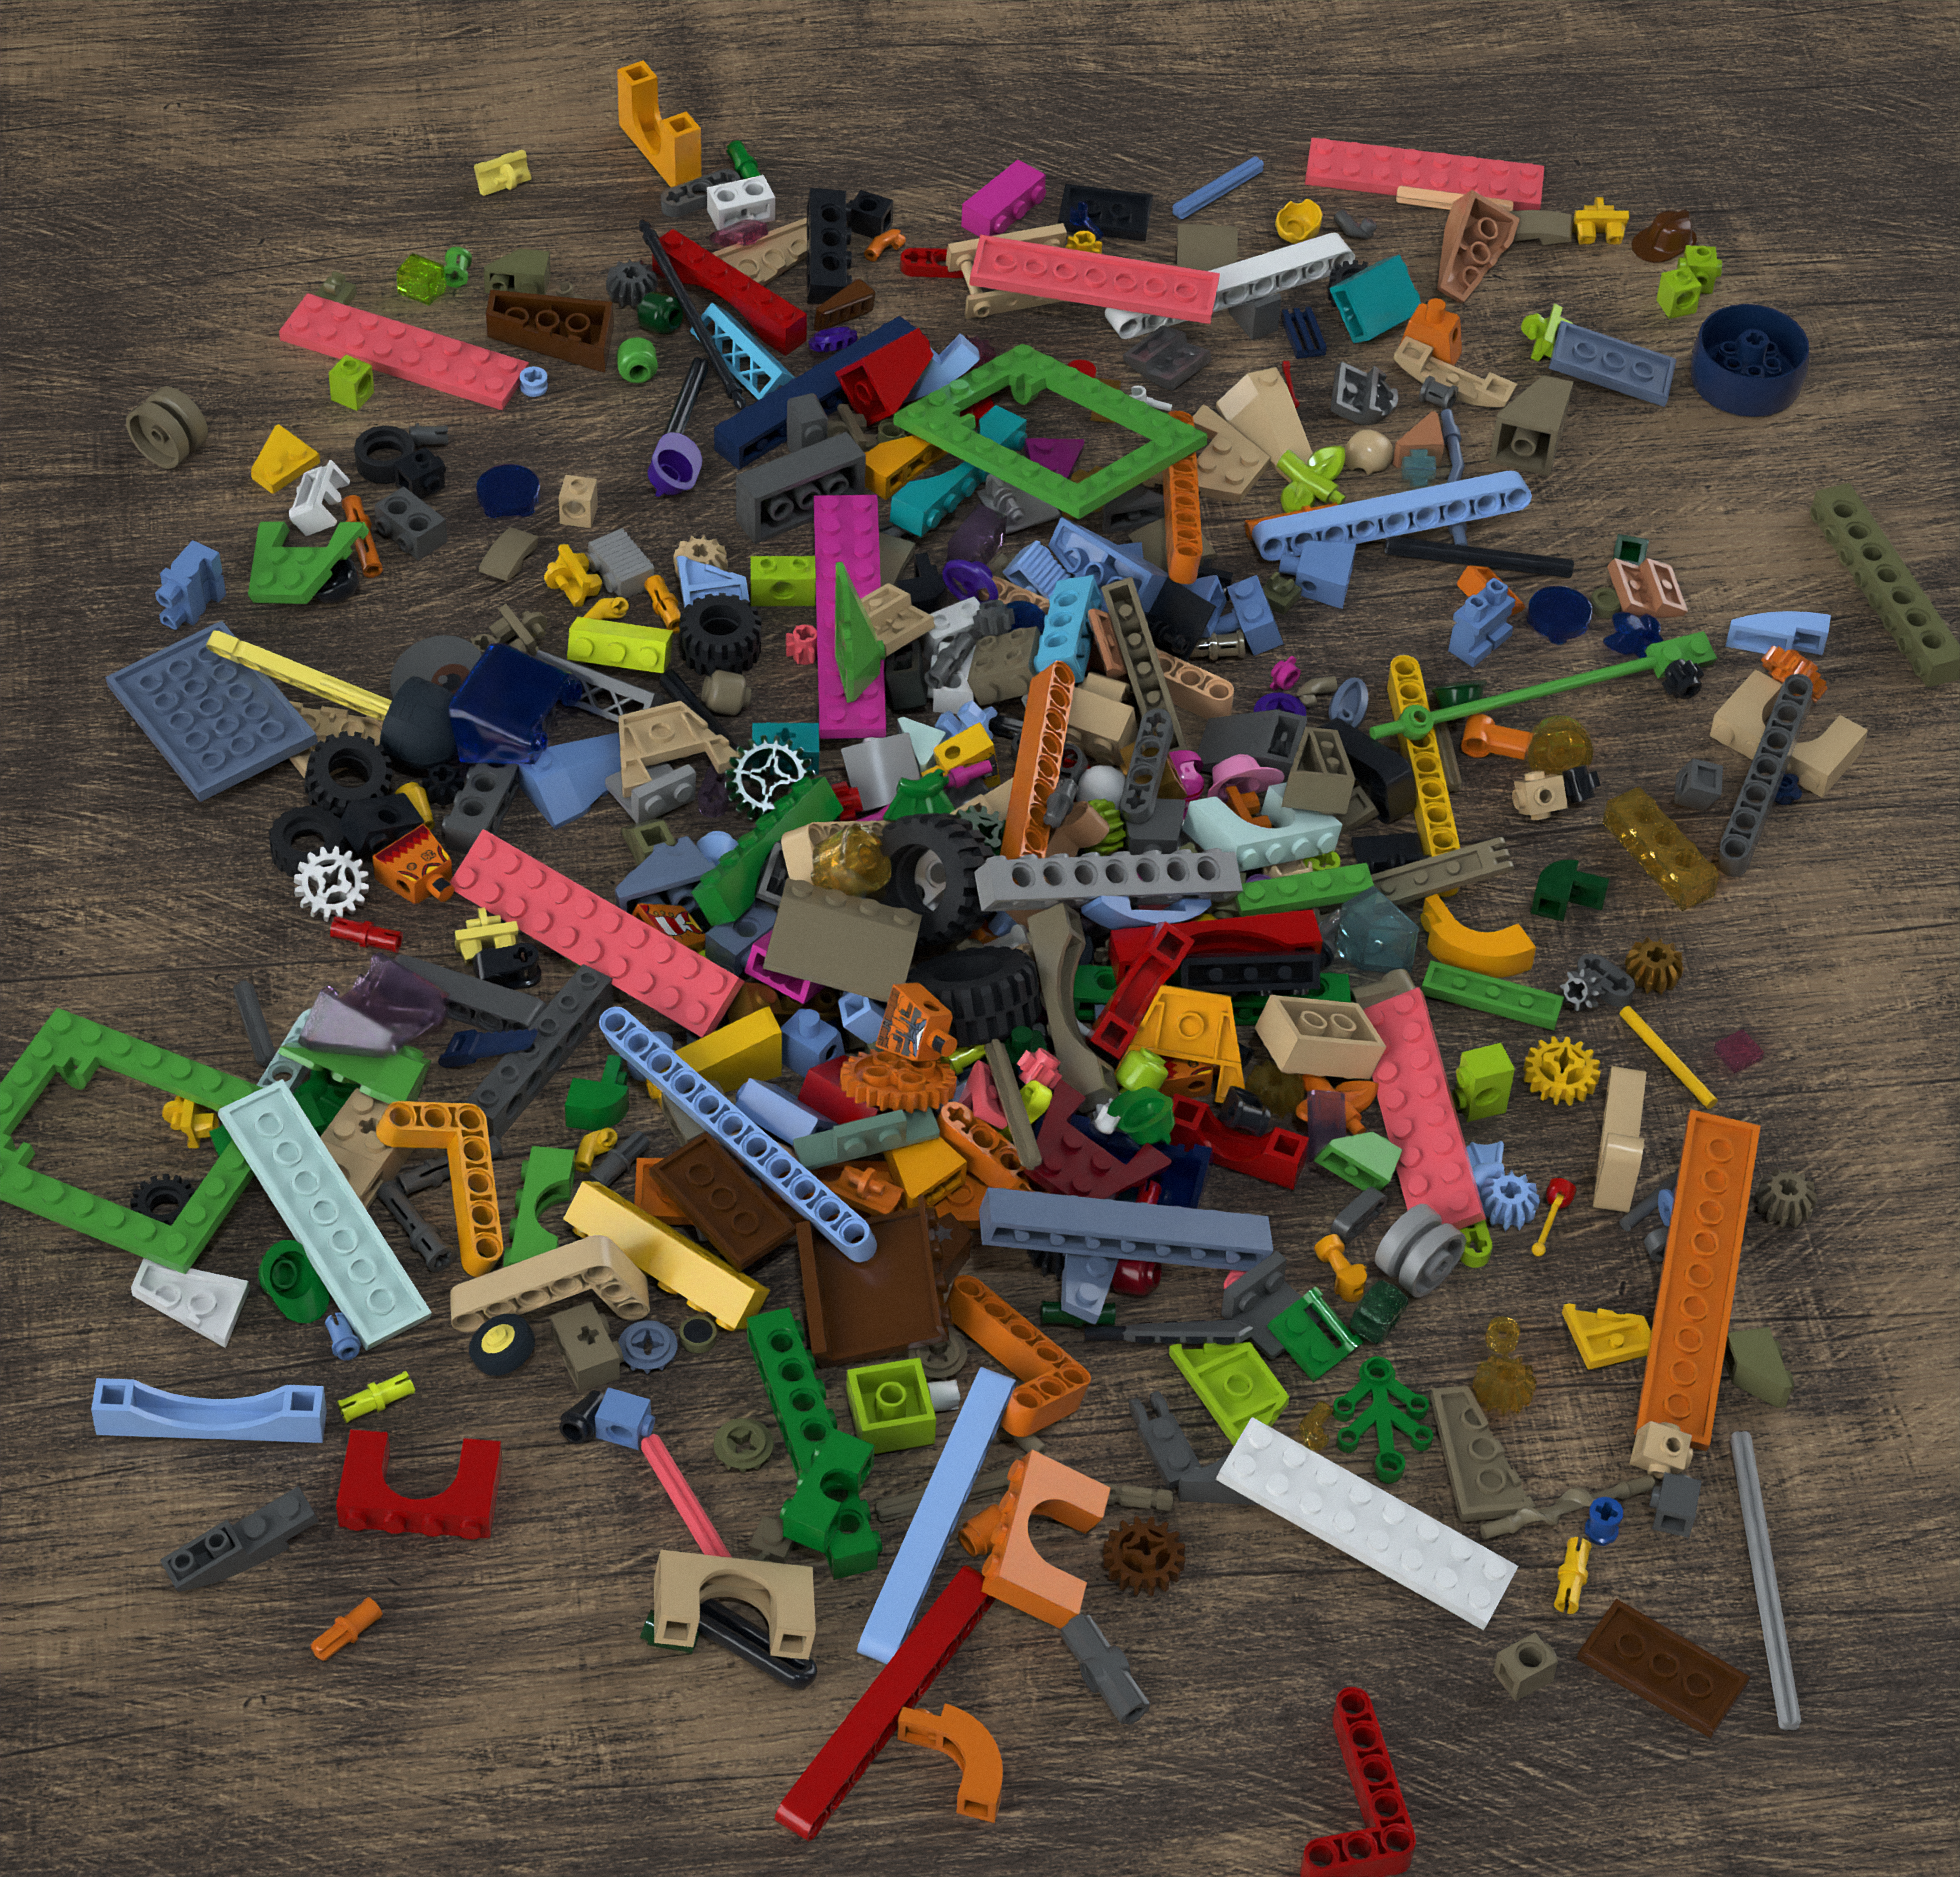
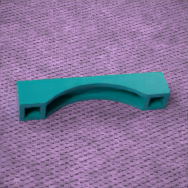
M995 405L979 419L977 433L992 439L994 442L1010 450L1020 451L1024 447L1025 438H1027L1025 433L1027 420ZM964 461L955 469L944 474L923 480L909 481L892 496L889 522L922 537L931 528L934 529L947 513H952L958 503L965 497L971 496L979 484L983 481L986 482V477L990 473Z

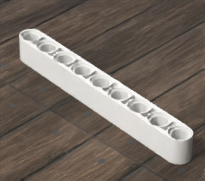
M1329 233L1210 270L1209 272L1220 273L1213 312L1328 277L1331 270H1335L1337 264L1342 266L1344 261L1352 264L1353 260H1355V254L1338 233ZM1106 308L1105 310L1106 319L1122 339H1130L1153 332L1162 325L1169 327L1187 321L1113 308Z

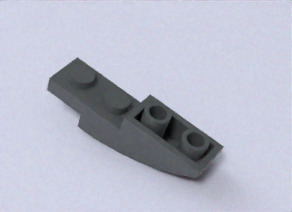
M297 1486L232 1526L228 1520H225L160 1559L178 1592L199 1588L237 1575L289 1549L290 1546L287 1540L317 1523L319 1519L302 1490Z

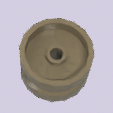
M169 386L158 388L148 397L145 403H140L126 418V428L137 449L148 460L166 469L176 467L187 457L189 452L195 451L208 438V426L197 405L186 394Z

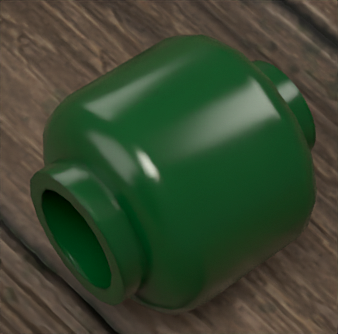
M650 292L639 302L637 316L641 327L667 335L680 326L683 320V310L674 296L660 292Z

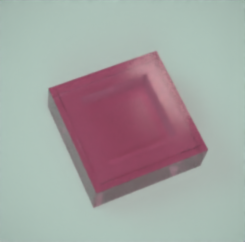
M1743 1029L1716 1042L1714 1046L1715 1053L1734 1073L1761 1061L1764 1055L1762 1049Z

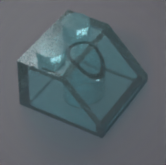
M1373 885L1342 904L1336 949L1342 958L1349 960L1360 970L1389 973L1395 969H1405L1410 973L1412 972L1419 927Z

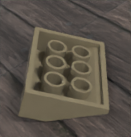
M787 878L763 969L888 1003L893 984L906 983L922 915L913 913L906 908H895L880 904L873 899L851 896L837 889L829 890L815 886L805 880Z

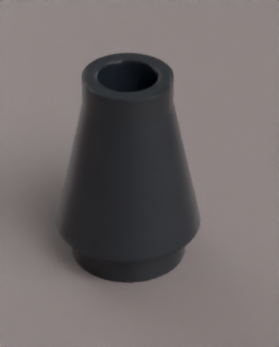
M592 1390L585 1398L562 1414L559 1429L568 1441L581 1444L593 1437L596 1429L595 1415L604 1398V1394Z

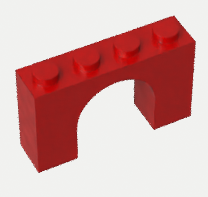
M350 1429L336 1504L339 1527H347L355 1531L364 1529L385 1530L393 1534L402 1532L423 1533L431 1537L440 1535L461 1536L469 1540L491 1538L503 1463L501 1441L463 1438L459 1468L453 1483L444 1492L434 1497L410 1499L392 1491L385 1482L390 1458L388 1432Z

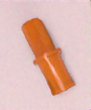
M367 1597L346 1616H338L335 1619V1624L311 1643L310 1647L314 1655L318 1659L326 1661L349 1642L355 1643L361 1632L376 1620L382 1618L383 1613L377 1603Z

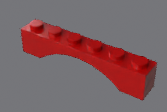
M671 229L659 238L681 282L707 288L721 296L746 318L764 343L787 356L807 341V314L675 229ZM652 253L653 271L666 279Z
M1313 909L1170 924L1195 940L1187 954L1313 950L1320 954L1323 942ZM1156 926L1111 930L1108 956L1116 985L1121 982Z

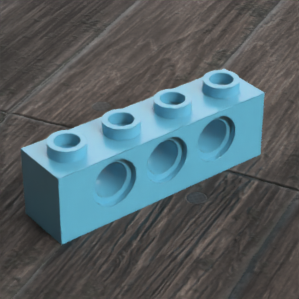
M1094 575L1056 581L1053 595H1050L1049 612L1044 617L1045 627L1043 635L1039 636L1038 654L1034 656L1033 660L1036 674L1059 660L1071 668L1075 676V683L1083 682L1094 639L1088 619V610L1093 608L1101 610L1103 603Z

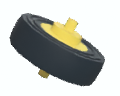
M501 1314L492 1317L476 1330L469 1343V1354L481 1372L490 1376L504 1375L523 1365L530 1357L535 1347V1335L524 1318L516 1314Z

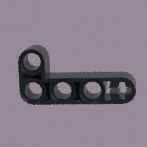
M1334 718L1317 727L1338 730L1355 781L1370 789L1371 802L1379 813L1376 817L1382 823L1388 824L1415 809L1416 797L1413 772L1405 758L1340 718Z

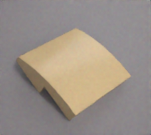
M890 583L861 598L862 604L873 624L877 641L883 640L886 656L935 628L934 617L912 606L910 594Z

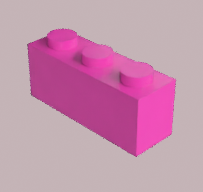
M1017 159L962 204L961 227L979 237L980 234L987 236L1003 234L1017 219H1021L1034 205L1042 202L1046 195V175Z

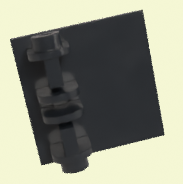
M1167 577L1149 613L1144 612L1154 645L1168 654L1187 662L1216 606Z
M1417 832L1351 838L1357 864L1367 863L1371 875L1430 858L1429 855H1423Z

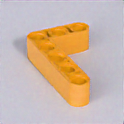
M392 1102L388 1105L376 1126L377 1138L381 1143L390 1147L447 1149L463 1269L473 1277H480L490 1273L503 1253V1240L485 1113L480 1107L469 1103ZM474 1220L481 1222L482 1225L476 1223ZM478 1252L483 1253L486 1257L481 1256Z

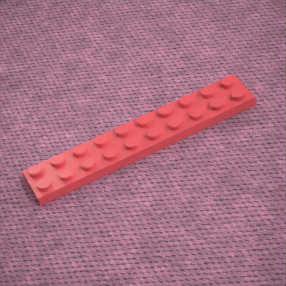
M482 829L450 881L455 888L454 892L481 908L485 907L486 911L491 914L500 915L501 920L505 922L517 921L518 930L579 966L585 964L611 977V984L701 1038L715 1031L745 982L733 973Z

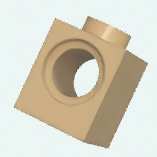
M565 475L559 494L560 524L591 528L598 508L597 479Z

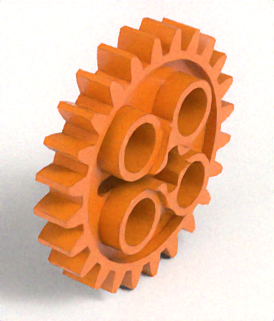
M870 1049V1054L858 1052V1057L850 1056L849 1062H843L840 1076L841 1090L846 1091V1097H855V1103L867 1102V1108L880 1106V1111H885L887 1108H891L893 1111L905 1109L910 1114L914 1112V1109L927 1112L928 1106L939 1109V1103L947 1105L948 1099L954 1098L957 1081L955 1070L950 1069L949 1063L941 1064V1058L917 1062L886 1050L878 1052L874 1049Z

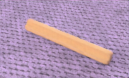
M1399 186L1396 202L1399 204L1451 210L1453 202L1465 194ZM1485 197L1508 212L1513 211V201Z

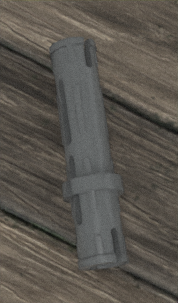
M492 1135L489 1137L491 1157L494 1159L501 1157L503 1150L497 1137ZM448 1155L436 1160L429 1158L424 1161V1165L396 1175V1183L407 1196L429 1185L434 1187L441 1185L444 1179L450 1177Z

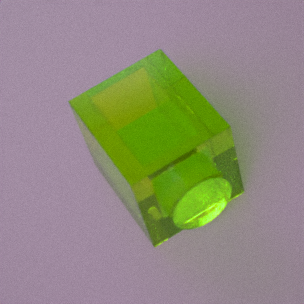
M412 253L396 270L398 294L429 306L445 291L444 265Z

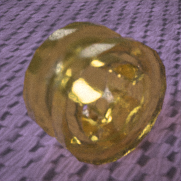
M1496 1317L1487 1326L1485 1342L1496 1353H1510L1518 1344L1520 1328L1511 1318ZM1499 1331L1507 1333L1506 1339L1498 1337Z

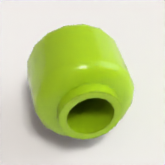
M1141 1047L1140 1051H1129L1115 1074L1117 1082L1122 1085L1119 1092L1122 1094L1127 1090L1136 1091L1142 1087H1150L1159 1091L1168 1076V1071L1164 1067L1166 1061L1144 1047Z

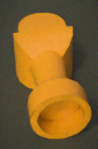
M1337 1234L1325 1236L1317 1242L1314 1252L1322 1262H1330L1336 1274L1335 1294H1339L1347 1302H1358L1364 1296L1367 1267L1363 1264L1351 1265L1343 1255L1345 1245Z

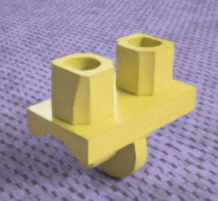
M524 150L501 155L499 158L474 165L479 191L483 196L505 188L512 190L517 187V184L531 180V174L527 166V155Z
M485 907L478 908V918L466 920L467 929L455 931L456 953L461 952L467 967L473 966V957L482 951L483 948L495 947L497 949L518 943L517 921L501 923L500 915L487 917Z

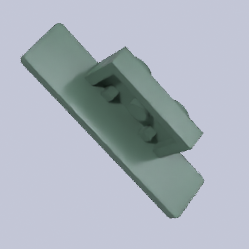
M927 1107V1112L914 1109L912 1114L907 1111L903 1112V1109L833 1126L832 1130L793 1139V1148L798 1162L807 1170H812L935 1139L940 1136V1130L931 1107Z

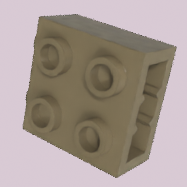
M1037 626L1026 629L1018 628L1010 633L998 636L990 635L977 640L967 682L980 706L1029 693L1030 682L1037 675L1033 663L1034 656L1038 654L1039 636L1041 635Z

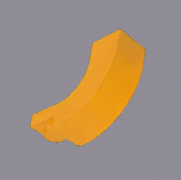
M1438 894L1425 898L1421 923L1423 928L1429 932L1427 949L1443 964L1494 978L1514 976L1532 969L1536 946L1519 923L1495 932L1474 931L1463 926L1454 918Z

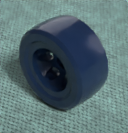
M1739 304L1721 308L1709 315L1702 323L1694 342L1691 354V380L1694 388L1703 399L1714 407L1735 415L1759 417L1781 412L1793 404L1802 389L1809 366L1808 338L1805 331L1796 321L1773 308L1753 304ZM1732 364V365H1735V366H1737V367L1733 368V367H1730V366H1728V365ZM1751 372H1754V373H1757V374H1759V375H1752V374H1750V373H1751Z

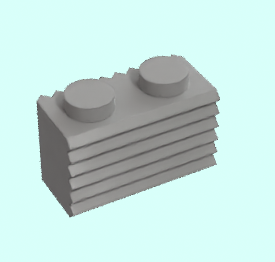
M623 528L588 542V555L586 557L589 559V568L594 573L599 572L606 589L610 593L614 591L618 597L630 599L632 595L636 596L638 593L641 594L643 591H647L644 583L649 577L654 575L653 563H650V560L647 559L646 555L644 556L643 551L641 552L640 548L634 544V541L627 535V532H624Z

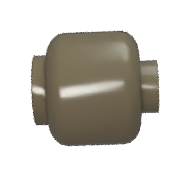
M716 670L711 676L705 677L701 691V702H705L706 708L710 712L735 716L742 707H748L751 698V688L746 687V680L743 675Z

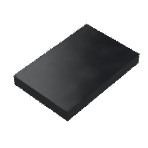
M1065 184L1057 224L1063 223L1066 232L1089 231L1095 234V236L1146 242L1153 195Z

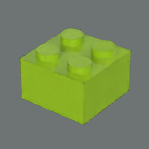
M920 1357L847 1370L846 1396L856 1436L875 1445L874 1454L935 1444L936 1415Z

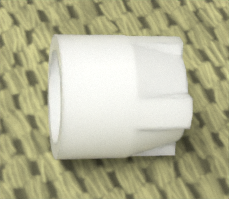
M956 1380L927 1383L934 1412L959 1409L960 1393Z

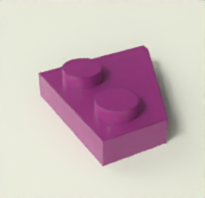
M1025 438L1024 452L1027 459L1037 462L1041 466L1069 479L1070 474L1073 473L1079 455L1083 452L1085 441L1084 439Z

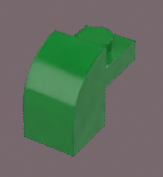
M608 1054L601 1082L572 1078L565 1102L566 1127L597 1131L618 1124L626 1116L629 1110L628 1072L623 1071L621 1056Z

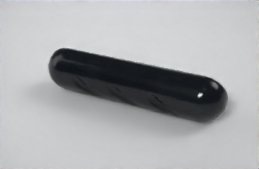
M714 1599L706 1600L700 1604V1620L697 1632L792 1689H804L813 1683L817 1676V1665L810 1657L809 1660L770 1656L769 1632Z

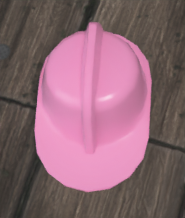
M1238 754L1223 760L1213 767V786L1208 790L1207 797L1217 796L1226 804L1229 799L1226 794V787L1236 786L1240 794L1253 791L1257 794L1268 790L1270 785L1282 783L1285 776L1282 771L1276 768L1260 767L1257 761L1249 755Z

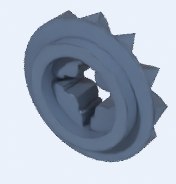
M640 1321L630 1325L623 1331L618 1342L623 1353L624 1362L630 1365L632 1371L637 1368L643 1369L647 1375L652 1369L658 1368L663 1371L667 1363L674 1362V1357L678 1350L677 1338L674 1332L668 1326L657 1321ZM646 1339H650L653 1349L650 1355H646L643 1350Z

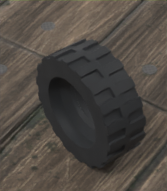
M311 805L301 808L295 807L288 812L282 813L281 817L275 819L273 827L269 831L270 849L274 865L276 864L278 870L285 872L287 876L294 877L295 874H302L298 870L300 862L309 864L307 860L308 853L311 852L316 857L320 856V848L308 852L297 851L292 848V839L302 834H318L323 836L325 843L322 847L326 849L327 854H332L334 847L337 846L339 847V855L344 856L346 853V841L344 834L338 827L341 821L340 818L336 817L330 810H324L319 806L311 807ZM326 864V865H322V867H327V866H331V865H334V864Z

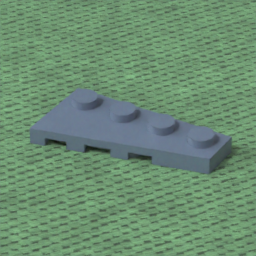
M1063 1253V1256H1065V1268L1062 1271L1061 1310L1095 1325L1100 1317L1119 1258Z

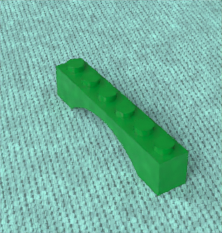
M825 776L811 780L809 777H804L796 781L792 785L793 790L788 795L778 799L774 803L775 808L770 813L759 818L755 822L757 826L751 832L741 836L737 840L738 845L733 850L723 854L719 858L720 863L714 869L707 871L700 877L701 882L691 893L711 926L736 921L754 902L760 869L774 843L778 842L785 832L813 822H833L844 810Z

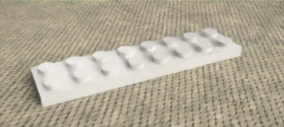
M1253 1417L1250 1419L1216 1477V1480L1482 1630L1487 1626L1518 1568L1516 1564Z

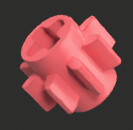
M812 625L796 626L793 634L786 633V656H793L797 664H813L817 658V630Z
M1040 1047L1035 1053L1026 1050L1017 1062L1020 1069L1023 1070L1018 1077L1025 1084L1036 1080L1053 1090L1062 1077L1057 1069L1061 1062Z

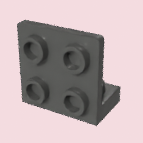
M1275 1251L1224 1289L1221 1315L1225 1319H1239L1254 1328V1335L1249 1337L1248 1340L1269 1359L1276 1358L1286 1349L1268 1329L1267 1325L1302 1297L1285 1282L1287 1259L1278 1251ZM1311 1306L1305 1310L1317 1326L1322 1323V1319Z

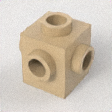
M1533 771L1525 773V779L1514 781L1515 790L1512 792V799L1515 808L1519 810V814L1530 815L1531 820L1550 818L1551 811L1568 808L1563 775H1545L1544 771Z
M1650 1421L1637 1430L1630 1465L1648 1471V1475L1662 1480L1664 1472L1679 1474L1686 1470L1691 1463L1693 1449L1689 1447L1692 1435L1681 1432V1428L1675 1424Z

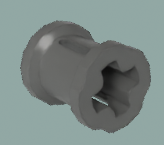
M1429 375L1421 387L1419 401L1423 403L1429 401L1441 406L1442 410H1451L1457 399L1458 387L1454 385L1448 387L1436 382L1435 377Z

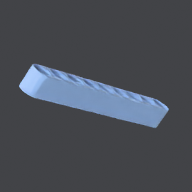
M1504 471L1264 520L1255 525L1252 530V538L1265 560L1276 561L1281 560L1282 554L1300 556L1304 542L1308 540L1359 544L1519 511L1529 505L1532 494L1518 472Z
M980 1367L864 1628L857 1653L888 1664L907 1639L999 1428L1003 1413L1016 1386L1015 1379Z

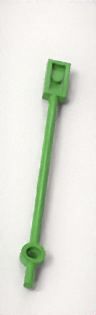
M1702 631L1651 644L1645 650L1647 657L1472 702L1429 712L1423 706L1411 705L1402 712L1397 721L1370 727L1369 734L1374 740L1400 733L1408 739L1421 740L1428 735L1435 724L1654 669L1659 679L1665 677L1664 671L1666 667L1675 660L1684 659L1686 662L1691 660L1693 664L1697 663L1701 668L1713 665L1717 657L1705 632Z

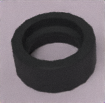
M382 425L364 431L356 439L354 447L357 470L365 479L374 483H395L394 462L415 452L412 437L405 430L396 426ZM384 448L402 452L401 456L387 461L368 457L370 453Z

